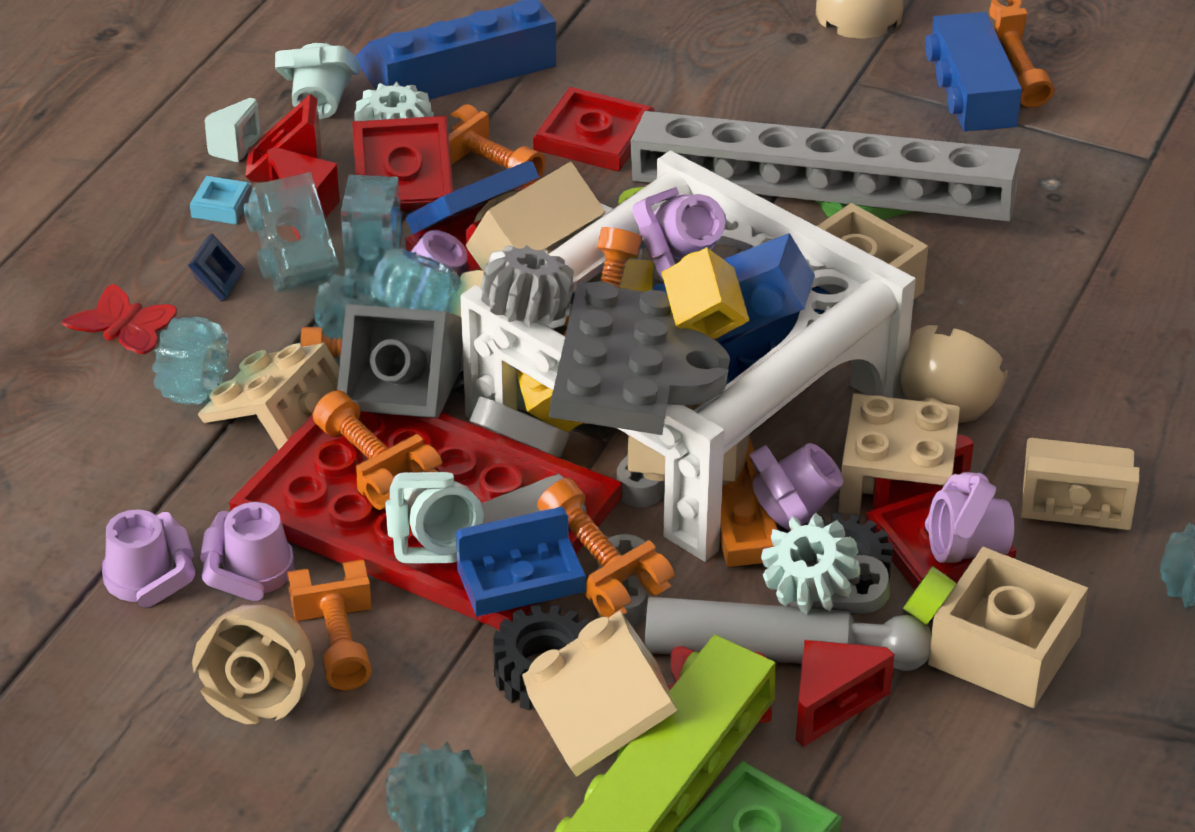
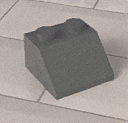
M346 304L337 390L344 391L357 403L360 412L439 418L461 371L463 351L462 317L447 311Z

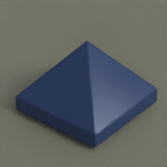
M213 233L207 236L188 264L194 278L220 301L226 299L245 269Z

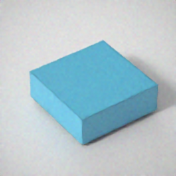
M206 176L190 203L191 218L237 225L252 198L251 183Z

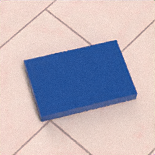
M525 161L440 197L407 215L406 221L412 234L486 204L495 197L515 190L539 178L533 161Z

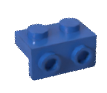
M564 507L462 528L456 532L457 570L476 617L586 592V575L569 540L568 515Z

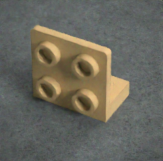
M296 343L274 353H267L266 350L257 351L240 363L241 371L232 380L220 384L209 394L211 401L198 413V416L203 423L256 414L279 450L312 416L317 403L326 394L337 390L339 366L325 343L302 347L300 343Z
M853 393L841 474L844 482L840 488L838 512L860 515L863 493L873 494L875 477L945 485L953 472L960 408L957 405L941 404L932 401L924 402Z
M1039 438L1027 439L1021 518L1131 530L1140 470L1139 467H1134V451L1129 448Z

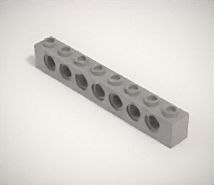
M650 111L644 112L631 138L632 181L651 183L656 180L657 159L671 150L753 194L844 204L853 203L862 206L1010 221L1019 190L1021 149Z

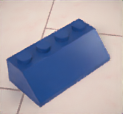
M520 0L513 5L489 11H477L470 16L450 21L434 22L430 26L407 32L391 33L387 37L369 41L358 52L356 58L358 59L359 67L375 90H377L378 84L393 86L398 82L402 87L416 85L417 91L428 93V99L430 100L555 67L556 21L539 0Z

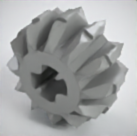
M511 245L505 246L503 251L492 252L489 262L485 266L481 283V301L490 306L491 313L494 315H504L508 318L509 322L520 321L524 322L527 326H530L532 323H539L544 326L551 325L553 320L563 319L566 309L570 306L574 287V270L565 265V260L560 256H550L547 254L546 249L540 251L533 250L528 245L524 246L523 249H518Z

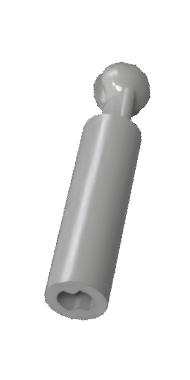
M649 597L645 646L650 653L671 655L672 650L678 646H684L700 653L715 634L752 652L763 653L766 658L774 662L802 664L804 640L887 647L895 654L893 669L910 671L918 669L929 659L932 633L927 625L916 617L909 615L894 616L881 625L855 623L850 611L831 609L828 611L827 609L811 608L806 615L800 611L799 607Z

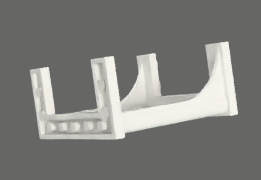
M670 150L657 159L656 180L549 253L550 256H560L563 258L565 265L574 270L573 291L576 290L578 281L586 283L603 271V266H606L604 261L607 260L604 253L597 249L601 227L618 228L641 235L633 215L634 204L649 196L677 187L679 195L702 194L710 196L719 203L724 211L726 222L724 232L716 242L717 244L728 245L745 251L790 233L815 274L811 288L819 286L832 293L827 295L810 290L805 309L800 311L798 320L788 336L728 383L722 394L708 402H704L694 411L684 405L667 404L662 435L618 428L665 456L663 537L706 562L719 551L724 453L818 378L846 361L852 360L851 387L866 395L904 398L900 381V369L909 348L916 278ZM665 201L652 205L653 212ZM643 238L640 249L646 248ZM655 267V278L664 283ZM476 285L461 295L465 416L471 418L479 396L517 410L516 369L553 390L565 336L539 323H532L530 326H527L524 322L520 321L509 322L508 318L504 315H494L490 312V306L481 301L482 290ZM814 309L825 310V312L818 314Z

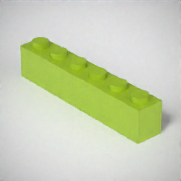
M714 634L700 653L695 651L690 654L684 663L679 680L670 690L678 711L621 747L617 760L605 775L599 774L593 779L587 789L584 803L572 818L565 817L558 824L554 832H674L687 819L775 700V662Z

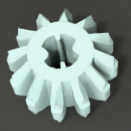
M398 82L393 86L378 84L377 90L363 91V97L356 102V110L354 112L355 121L434 116V113L431 111L428 93L417 91L416 85L402 87Z
M815 512L809 524L801 526L800 521L791 516L789 521L791 531L785 533L772 529L770 537L774 547L763 549L761 558L764 566L768 568L763 574L765 583L771 590L777 589L778 601L784 606L797 600L800 611L807 615L812 608L813 602L820 601L822 607L830 611L833 607L831 596L837 594L849 598L852 589L848 580L859 578L860 565L854 559L858 554L857 544L851 537H845L844 527L838 520L824 527L822 517ZM815 560L816 565L807 567L806 562Z

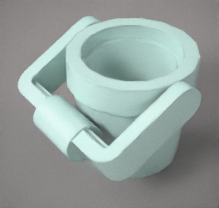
M312 43L304 45L301 49L281 50L275 53L276 71L287 81L293 80L292 104L294 108L311 94L318 100L319 119L328 118L335 113L343 91L350 82L351 75L359 74L358 59L343 46Z
M449 472L399 473L391 483L390 500L386 501L385 504L388 536L393 538L395 557L402 563L456 562V532L462 528L483 524L484 512L480 500L467 486L455 482L454 475ZM410 526L413 535L424 547H408L407 536L410 534Z

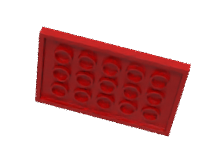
M360 412L358 420L388 448L418 434L423 439V444L433 447L443 462L434 469L438 472L452 473L454 481L467 486L481 503L560 474L563 478H572L586 495L584 502L586 514L599 527L622 499V482L443 412H441L439 418ZM313 414L229 501L230 511L244 503H266L274 507L279 513L287 541L341 564L364 560L368 575L499 630L500 623L505 618L513 622L514 612L522 609L527 616L531 611V606L536 605L535 603L476 617L458 573L457 561L453 563L400 562L395 557L393 538L388 536L386 507L381 510L376 509L369 502L366 495L363 496L357 490L356 466L367 461L368 458L344 435L337 438L327 435L314 422ZM410 526V534L407 536L408 547H424L413 535ZM568 527L569 540L577 554L584 545Z

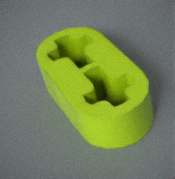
M932 566L902 609L927 625L948 597L956 582Z

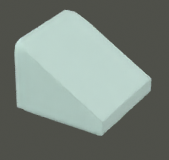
M254 98L245 99L207 116L204 121L208 153L214 157L239 163L248 153V149L261 137L258 103Z

